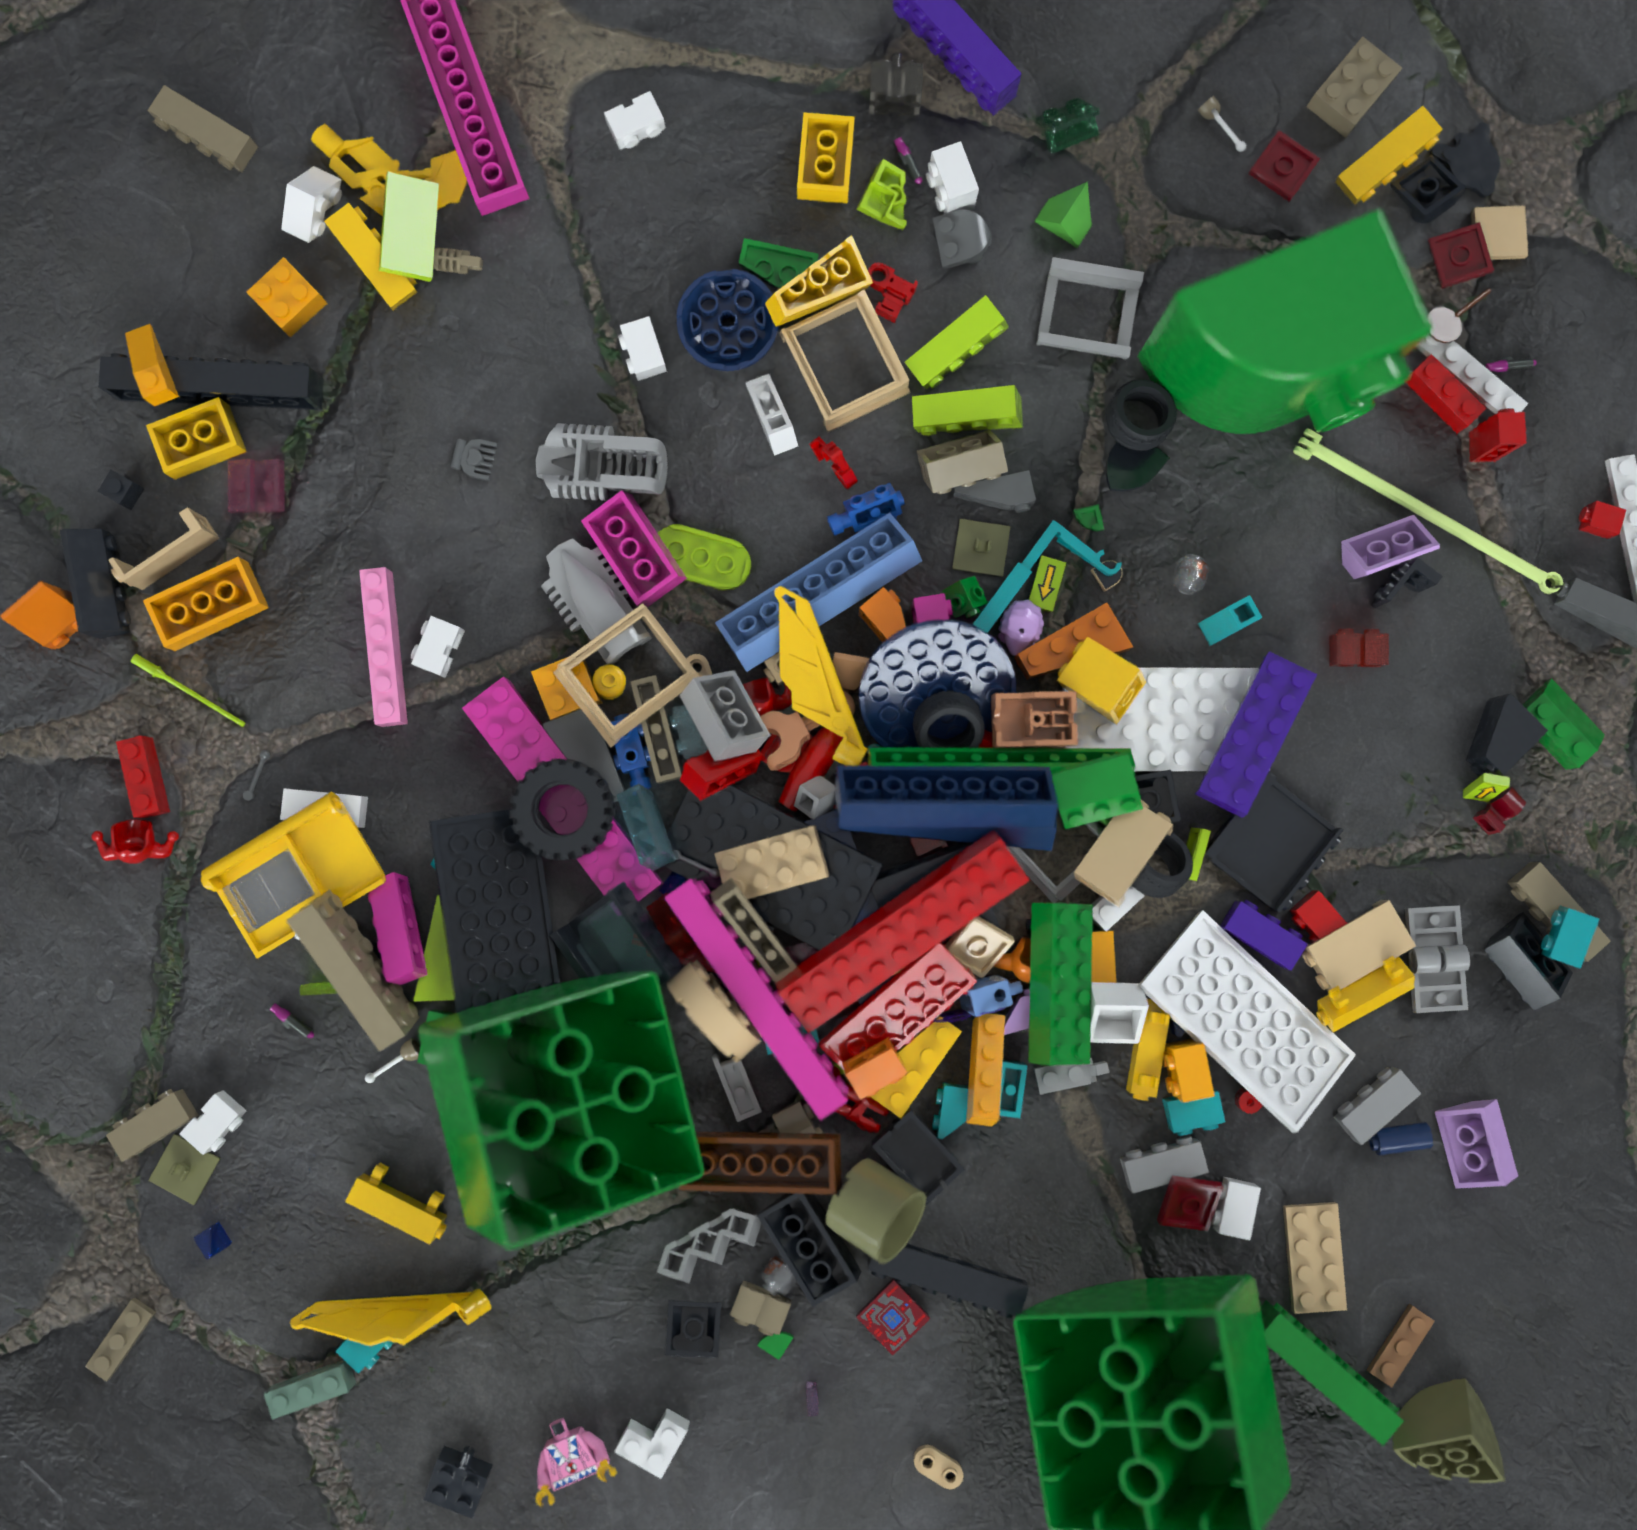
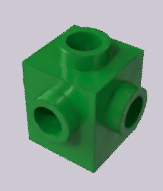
M975 576L959 580L942 590L945 593L946 600L950 599L954 618L965 616L966 619L972 618L981 613L979 608L988 604L984 591Z

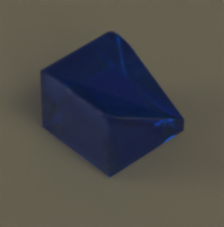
M220 1222L194 1237V1241L207 1260L232 1244Z

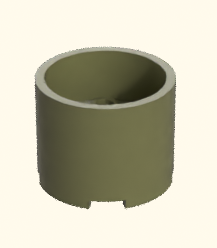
M868 1158L859 1162L846 1175V1179L849 1181L842 1187L839 1196L834 1194L827 1211L826 1224L835 1233L878 1262L884 1264L896 1257L914 1234L924 1213L926 1195L879 1163Z

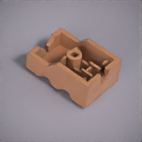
M1076 691L995 693L991 695L992 748L1071 747L1078 745L1077 725L1073 720L1074 713L1077 712Z

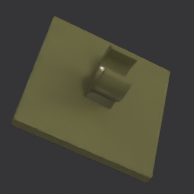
M960 519L952 569L1003 577L1011 526Z
M175 1133L148 1181L195 1205L221 1158L210 1152L202 1155L186 1139Z

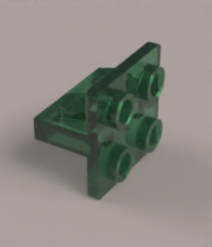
M1080 98L1067 101L1066 106L1061 108L1047 109L1042 112L1043 115L1036 118L1037 124L1044 129L1048 149L1052 154L1099 135L1095 116L1100 114L1099 108Z

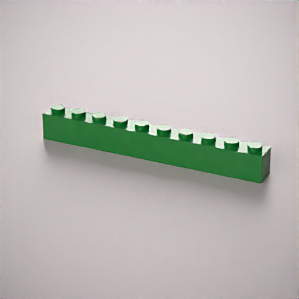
M869 748L867 766L1050 767V770L1053 771L1128 751L1133 773L1136 767L1131 748Z

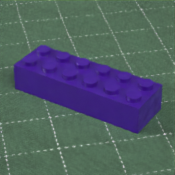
M893 0V9L897 16L901 19L904 18L910 24L912 32L917 37L921 36L924 39L930 52L935 56L938 55L944 61V66L951 74L955 73L961 80L963 88L967 92H972L978 98V103L985 111L989 110L994 116L1016 97L1022 73L955 0Z
M1269 651L1264 656L1195 795L1241 818L1246 816L1317 674Z

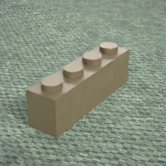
M165 85L148 109L149 113L155 118L153 122L165 131H168V129L176 132L175 136L186 144H189L190 141L196 144V148L208 157L211 155L219 158L218 162L229 170H232L234 167L243 172L258 148L250 136Z
M656 675L631 681L637 709L662 691L659 678ZM665 705L641 723L656 783L658 784L680 779L683 773Z
M1529 862L1507 882L1512 887V894L1518 900L1524 901L1530 908L1528 910L1529 913L1536 920L1542 921L1545 924L1548 934L1552 927L1551 917L1554 911L1559 909L1560 905L1586 914L1541 862ZM1598 926L1586 953L1585 962L1591 960L1611 942Z
M732 878L710 893L714 903L775 983L797 968L791 956Z

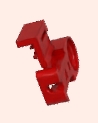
M874 263L868 269L870 277L875 271H881L885 275L883 281L877 282L872 279L873 283L870 285L871 288L883 293V297H885L882 303L878 302L875 312L877 315L895 323L904 305L903 300L906 299L905 305L910 303L917 289L918 282L915 280L914 284L894 275L895 269L883 263Z
M817 437L809 443L819 462L824 458L826 461L831 459L834 463L831 467L835 475L847 490L858 483L853 470L849 467L842 454V450L833 441L826 444L820 437Z

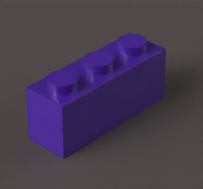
M1235 901L1220 927L1283 969L1291 971L1308 945L1301 940L1303 936L1291 928L1285 930L1280 927L1279 924L1281 922L1269 914L1263 916L1257 912L1258 907L1250 901Z

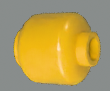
M606 664L600 666L595 671L592 684L599 697L612 700L618 698L623 693L626 687V677L619 667Z

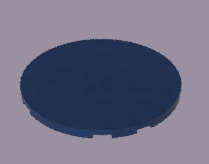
M939 619L908 626L884 641L875 650L864 668L859 684V705L865 726L872 737L883 748H919L913 729V719L918 706L927 697L935 693L958 691L975 701L983 718L984 729L992 733L991 695L995 693H1016V679L1011 661L995 638L979 627L969 623ZM959 714L941 716L930 725L928 733L940 739L956 737L966 729L969 719Z

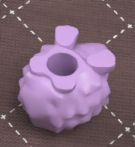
M1030 600L1014 601L1009 605L1008 609L1004 610L998 628L1001 633L998 636L1000 641L1006 643L1013 656L1040 640L1044 626L1041 608Z

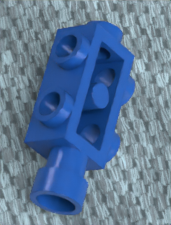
M888 483L844 501L843 505L846 512L827 516V521L834 536L843 533V529L851 526L854 532H860L888 513H891L897 519V515L902 514L900 506L905 505L900 490L895 491L891 483Z
M629 713L615 716V721L611 722V724L615 726L626 718ZM641 724L632 729L626 736L620 738L619 742L615 744L617 754L613 755L617 770L621 769L622 773L630 774L631 782L629 784L632 793L652 787L650 778L646 777L644 770L650 767L648 761L651 760L647 746L643 745L642 736H644ZM629 752H635L636 758L633 761L627 760Z

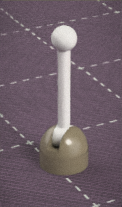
M1212 96L1198 109L1199 113L1206 119H1216L1234 141L1236 149L1239 152L1244 151L1246 143L1240 141L1219 116L1221 110L1219 101Z
M414 1038L406 1041L401 1046L398 1057L374 1073H367L365 1081L373 1083L375 1077L403 1059L407 1061L417 1060L421 1047Z

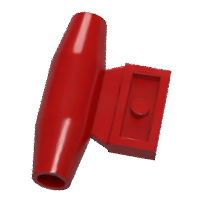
M822 727L814 737L810 734L811 739L802 745L797 761L777 770L778 772L790 773L778 802L795 813L799 810L794 806L799 786L814 777H825L835 761L833 756L843 737L825 727ZM771 734L761 750L763 754L761 761L767 764L769 755L780 748L782 741L778 735Z

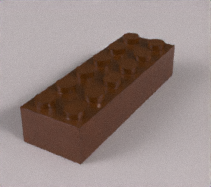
M695 1131L704 1174L697 1180L679 1186V1190L836 1194L842 1187L840 1134Z

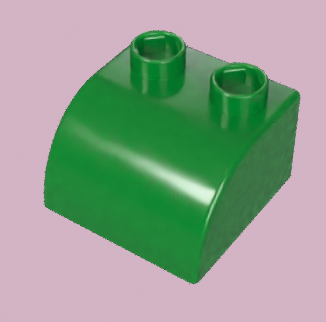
M1378 209L1178 291L1138 353V358L1150 380L1158 383V385L1164 387L1171 394L1179 411L1209 428L1227 433L1253 434L1278 428L1309 415L1316 432H1325L1366 414L1376 405L1373 398L1409 380L1411 373L1404 357L1432 333L1433 326L1382 210Z
M631 971L567 981L520 993L420 1025L418 1033L466 1225L507 1249L517 1248L692 1182L703 1176L704 1167L656 973L652 971Z
M1251 1275L1147 1278L1105 1283L1049 1298L1015 1316L1014 1329L1046 1521L1050 1530H1263L1290 1490L1291 1478L1257 1285Z

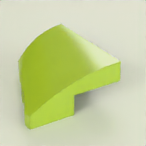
M883 159L876 166L857 210L878 221L903 230L906 226V220H904L906 195L903 191L905 171Z

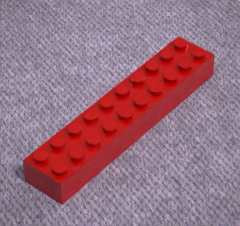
M992 830L799 964L796 969L775 983L778 994L806 1031L810 1033L1021 887L1029 879L998 834Z

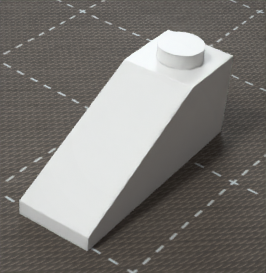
M767 374L746 382V387L774 456L798 447L792 423L770 375Z

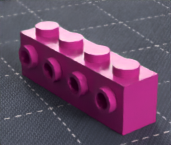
M393 872L385 875V883L368 892V900L372 905V922L377 931V947L383 962L382 973L386 978V982L402 985L428 974L408 877Z

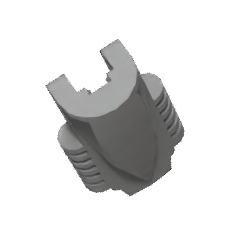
M557 423L556 427L547 436L545 444L539 446L536 457V474L538 478L544 479L552 498H562L564 496L567 499L572 497L580 499L582 497L583 500H589L590 498L591 500H598L600 498L601 501H607L610 491L620 492L621 490L629 493L661 494L667 478V453L663 442L658 439L614 436L612 426H606L604 429V426L597 425L595 428L594 425L586 427V425L579 424L577 427L576 424L568 426V424Z
M572 538L556 546L546 556L550 567V578L541 587L546 594L551 593L549 599L551 602L556 601L554 603L555 608H562L559 614L561 617L567 616L564 619L567 625L573 623L569 627L571 632L583 628L592 641L633 611L626 600L630 596L629 593L624 589L625 587L619 581L612 567L609 566L610 564L604 558L599 547L590 550L587 547H582ZM638 620L598 649V652L606 664L613 665L620 660L619 658L624 653L640 644L642 646L651 640L652 637L641 621Z

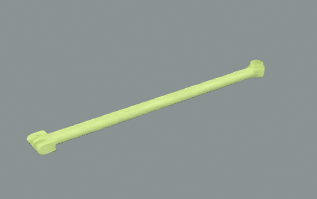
M1306 429L1303 434L1311 439V441L1301 437L1298 442L1306 450L1300 446L1294 448L1293 452L1307 461L1312 455L1316 456L1537 582L1542 592L1551 594L1560 590L1559 587L1563 585V579L1560 574L1556 572L1546 573L1321 445L1319 442L1323 436ZM1546 580L1551 581L1552 588L1546 586Z

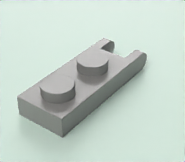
M717 1054L711 1055L737 1122L761 1113L762 1109L742 1059L738 1063L732 1058L720 1063Z

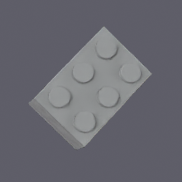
M735 670L693 678L680 694L714 761L756 752L770 736Z

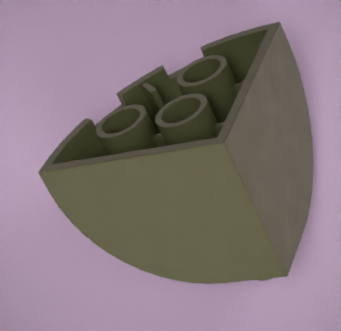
M1466 1378L1454 1379L1450 1382L1430 1386L1414 1395L1403 1406L1398 1416L1404 1422L1393 1434V1450L1405 1462L1413 1467L1420 1465L1429 1469L1430 1475L1452 1480V1476L1469 1478V1483L1505 1481L1501 1452L1492 1423L1483 1403Z

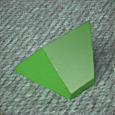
M1088 182L1048 199L1035 219L1036 223L1076 248L1079 247L1092 226Z

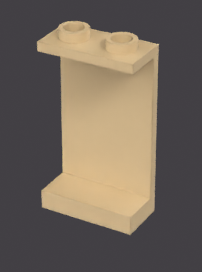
M187 507L179 512L190 531L135 568L113 557L108 561L113 567L111 569L112 574L119 582H125L130 587L134 586L143 590L214 543L219 537L204 516Z
M1142 800L1143 809L1114 816L1074 871L1076 880L1119 908L1125 900V893L1167 834L1170 836L1173 832V824L1170 823L1171 819L1161 812L1157 814L1148 809L1149 806Z
M1380 900L1372 905L1374 908L1306 946L1304 953H1302L1303 959L1309 967L1313 966L1317 973L1315 979L1323 990L1329 991L1336 986H1339L1341 990L1381 967L1385 959L1391 956L1396 958L1416 946L1390 900Z

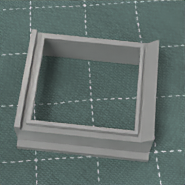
M1052 257L1036 345L1118 357L1126 361L1130 357L1131 347L1129 345L1138 293L1143 282L1144 272ZM1058 280L1125 290L1116 344L1049 333Z
M1097 821L1085 824L1097 838L1104 831ZM1006 846L1025 874L1052 903L1062 901L1081 883L1075 879L1074 871H1072L1060 884L1055 886L1021 848Z

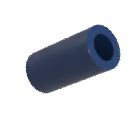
M1421 1122L1381 1128L1368 1142L1370 1149L1380 1156L1430 1149L1433 1146V1137L1428 1123Z

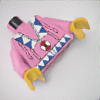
M564 1418L552 1422L549 1426L554 1437L547 1440L544 1449L540 1452L537 1469L538 1489L540 1491L536 1495V1503L542 1507V1499L548 1495L549 1504L553 1505L555 1498L549 1492L551 1487L555 1491L597 1473V1477L600 1480L607 1482L605 1478V1471L609 1469L610 1475L615 1477L617 1471L615 1467L608 1464L610 1459L604 1442L590 1431H585L582 1426L568 1430Z

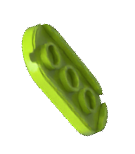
M679 524L667 526L658 532V535L687 577V581L719 590H732L741 586L750 574L751 559L748 551L736 540Z

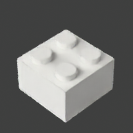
M961 141L932 151L931 159L928 163L929 171L926 173L930 188H935L937 194L935 201L938 210H943L944 214L960 209H974L979 188Z
M1091 982L1090 1042L1139 1043L1148 1010L1145 991L1138 986L1139 983Z

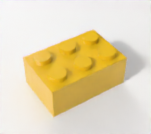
M803 113L797 199L848 203L855 117Z
M219 397L146 425L163 472L175 480L247 452L230 406Z

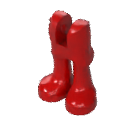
M833 1065L832 1072L837 1078L839 1075L841 1076L840 1070ZM847 1084L849 1087L847 1089L848 1099L854 1101L855 1104L850 1106L844 1103L833 1112L856 1123L863 1131L878 1133L881 1124L873 1118L864 1115L867 1108L883 1116H887L890 1110L872 1097L866 1096L860 1100L854 1088Z

